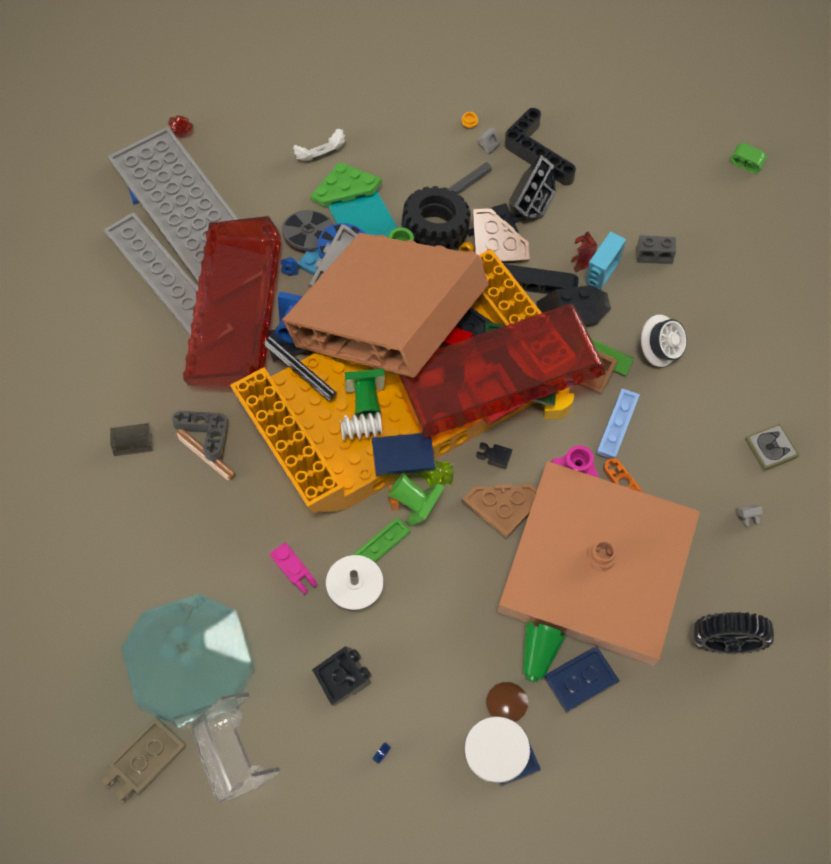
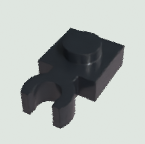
M481 442L479 448L484 449L485 452L477 451L476 457L479 459L489 458L488 464L507 469L513 449L497 444L490 448L488 444Z

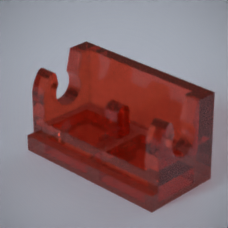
M589 232L575 239V244L582 242L581 246L577 248L578 255L571 259V262L576 261L575 272L588 268L590 260L596 253L597 243Z

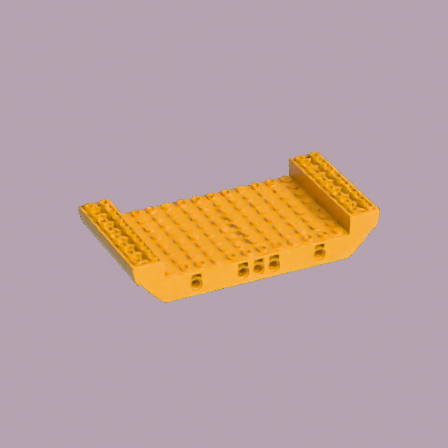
M489 249L481 253L479 256L483 261V269L488 286L472 304L471 308L493 323L504 324V330L511 334V339L506 344L508 353L527 376L555 386L564 374L570 371L576 356L493 250ZM472 343L469 344L465 352L463 351L458 364L459 366H465L464 385L469 376L475 373L480 375L484 372L483 369L489 366ZM317 352L301 360L304 365L336 391V397L332 401L327 400L290 367L271 377L264 367L231 384L233 392L311 512L346 510L393 484L401 475L376 476L372 438H374L372 432H370L369 438H366L365 434L362 433L361 439L358 438L357 434H354L353 440L350 439L348 434L345 440L342 439L340 418L343 421L344 416L347 415L349 420H351L352 415L355 414V392H345V372L379 368ZM425 363L414 378L384 370V389L376 390L382 411L380 415L382 435L378 432L377 437L425 433L416 402L411 401L409 398L415 395V391L422 390L418 381L423 368L430 366L429 364ZM496 373L475 384L476 389L491 413L513 401ZM407 381L409 386L401 387L399 383ZM464 388V392H457L465 414L464 426L457 427L454 418L447 413H439L433 417L434 433L431 435L434 460L537 402L519 394L524 404L517 410L487 426Z

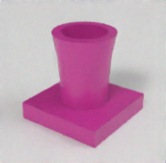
M574 446L568 450L566 456L552 459L551 461L552 463L599 478L593 463L594 455L585 446Z

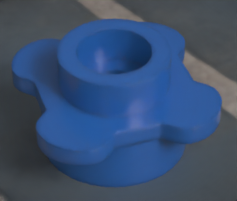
M289 257L281 260L282 273L298 274V262L294 258Z

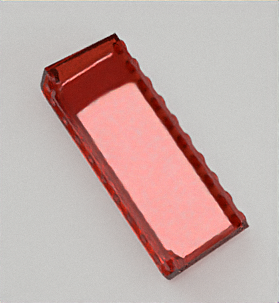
M269 216L209 223L208 231H206V244L203 248L204 257L201 261V275L198 278L199 287L196 292V306L193 309L194 318L191 323V336L188 340L189 349L185 358L186 367L183 372V380L189 386L231 388V384L265 367L267 347L264 341L269 337L281 249L280 233Z
M568 304L439 348L414 378L397 373L399 390L423 438H427L528 403L537 398L545 397L554 392L562 391L571 386L582 384L588 380L599 378L605 375V365L576 307Z

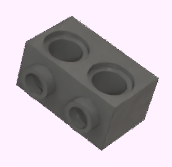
M639 236L637 262L673 264L676 254V237Z

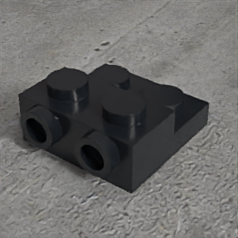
M345 646L312 669L329 702L333 706L351 694H357L371 684L369 680L371 673L367 667L361 666L359 662L361 656L355 648L352 649Z

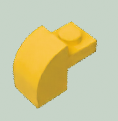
M562 377L556 384L555 405L542 404L544 420L560 419L571 411L574 393H569V384H566L565 377Z

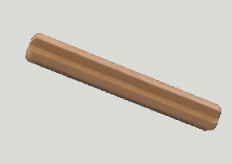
M180 429L176 432L177 439L226 480L230 481L235 477V472L220 459L208 461L204 457V446L187 431Z

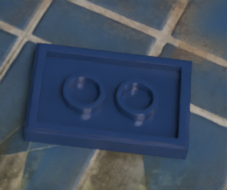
M431 432L372 438L376 476L435 470Z
M597 646L549 672L544 677L566 713L620 681Z

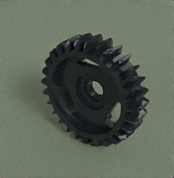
M731 611L730 613L708 614L707 617L703 616L701 619H698L694 626V638L696 645L700 646L701 649L719 652V654L727 653L728 655L729 653H735L736 655V653L759 652L769 648L774 641V628L772 621L762 615L757 616L756 613L749 614V612L741 613L739 611L737 613Z

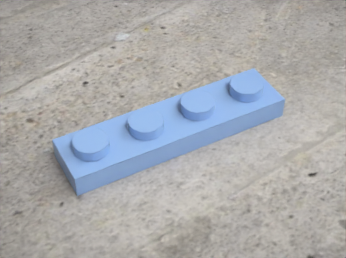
M621 389L599 445L598 455L609 459H616L640 394Z

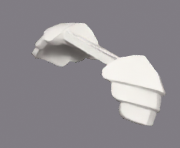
M336 129L332 137H329V143L310 150L294 145L293 149L294 154L297 156L296 159L311 161L313 157L334 149L338 150L346 141L343 130Z

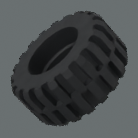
M424 187L422 190H416L405 201L401 225L402 228L409 229L414 236L413 241L418 244L434 247L440 245L446 249L454 250V247L458 248L466 239L471 212L467 202H464V198L461 195L458 196L457 192L449 191L445 187ZM436 216L445 219L447 222L433 223L426 220L425 217Z

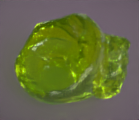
M435 460V470L422 471L421 475L426 478L430 487L437 483L443 485L447 483L452 484L454 476L453 465L447 461L438 462Z

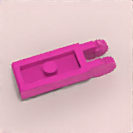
M286 542L269 553L275 564L303 595L307 593V589L300 582L302 579L306 578L313 587L318 585L309 573V570Z

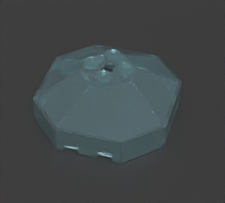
M200 593L144 611L121 647L135 703L139 709L176 728L196 719L199 721L214 716V713L225 709L226 711L234 709L255 672L236 610ZM184 643L187 644L188 651H183L182 654H179L177 647L179 645L183 646Z

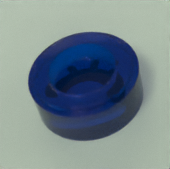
M384 742L372 760L380 764L390 751L391 746Z

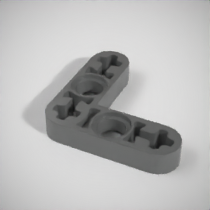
M178 411L173 414V426L176 429L207 431L203 451L204 457L208 461H216L221 457L228 429L226 415L194 411ZM199 419L205 420V422L201 424L195 423ZM213 435H220V436H221V437L218 438V439H212V438H211ZM212 446H215V450L211 453Z

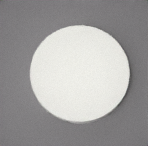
M490 717L478 722L470 730L465 742V756L470 769L475 775L487 782L501 783L515 779L525 769L530 755L529 741L523 729L515 722L503 717Z

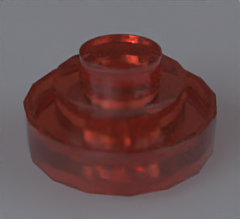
M176 115V117H170L168 125L176 135L183 136V134L193 130L194 125L184 116Z

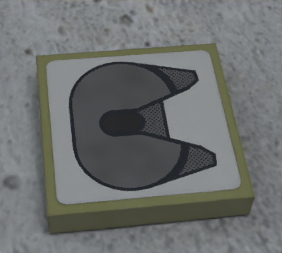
M781 424L761 430L745 438L763 471L796 459L799 456Z

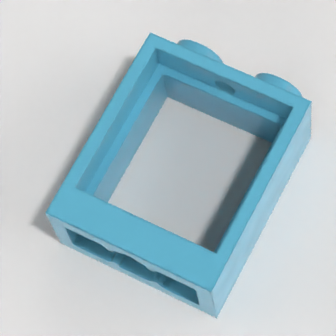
M612 232L607 235L589 262L585 283L600 290L603 288L622 259L626 239Z

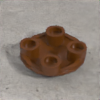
M502 682L496 684L489 691L486 698V706L492 717H503L516 722L525 715L528 709V698L525 691L519 685L512 682Z

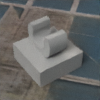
M489 128L477 139L479 145L483 146L485 152L488 153L492 152L501 143L494 128Z
M752 504L736 508L737 516L743 518L742 522L745 526H750L749 519L753 517L755 524L760 523L758 515L763 514L762 506Z

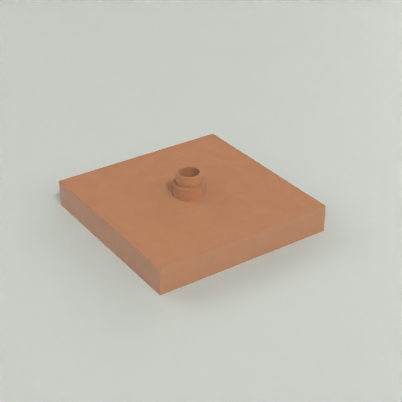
M547 461L497 612L524 622H533V625L536 626L543 624L561 631V634L566 633L568 637L655 666L661 656L700 511Z

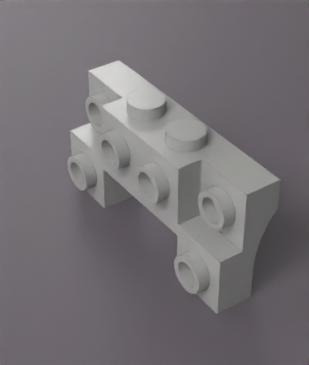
M342 224L332 243H327L323 250L326 254L323 259L319 258L315 265L317 271L308 286L309 288L314 285L355 239L357 234L351 228Z

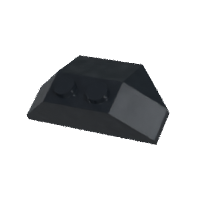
M540 155L526 170L509 199L512 208L524 218H542L556 192L553 173L554 165L544 156Z
M592 285L556 289L536 302V306L545 317L566 327L598 324L611 310L608 294Z

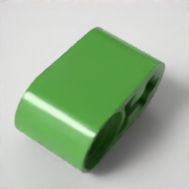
M740 143L730 157V160L740 168L752 173H759L767 160V155L757 148Z

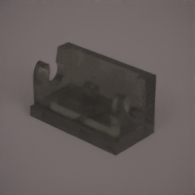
M149 423L110 428V445L114 456L153 451Z

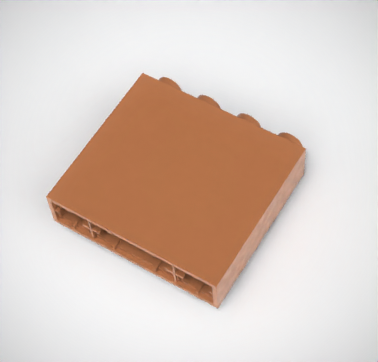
M359 233L282 320L295 346L298 348L414 378L488 286V281L481 257L472 251L461 252L446 249L440 245L434 247L418 244L412 240L401 241L384 235L374 236Z

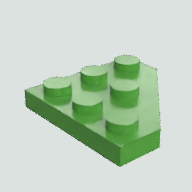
M339 162L310 195L312 202L326 207L332 205V202L340 200L346 202L364 194L370 196L381 186L382 179Z

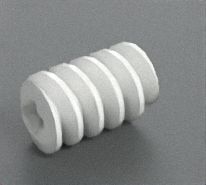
M376 412L375 418H373L371 413H368L367 419H365L363 414H360L359 420L355 414L352 415L351 420H349L347 415L344 416L343 421L340 418L343 440L346 439L347 434L351 440H353L354 434H357L359 439H361L362 433L365 434L366 438H369L370 432L373 433L374 437H377L378 432L382 435L379 412Z

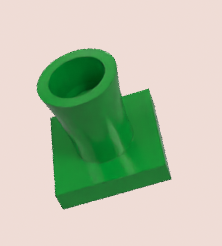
M384 369L345 372V392H355V415L357 418L360 417V414H363L365 418H367L368 413H371L373 417H375L376 412H379L380 415L382 414L376 390L384 389Z

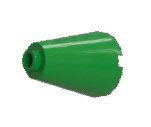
M527 622L525 626L522 673L526 675V680L538 683V679L543 680L566 639V633L561 634L560 630L543 624H539L537 628L533 626V622Z

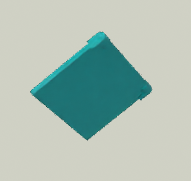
M377 190L370 196L364 194L356 196L354 200L346 202L340 200L328 206L337 224L348 223L355 225L369 235H384L388 237L392 230L398 228Z

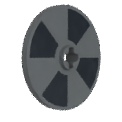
M313 210L298 211L286 218L282 226V234L285 241L294 248L305 251L318 250L319 236L327 227L334 225V223L327 215Z

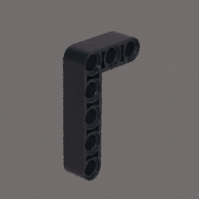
M529 108L506 131L505 148L531 165L540 155L544 156L554 165L553 173L556 181L565 186L573 184L576 173L575 165L530 137L540 127L541 112L537 108Z

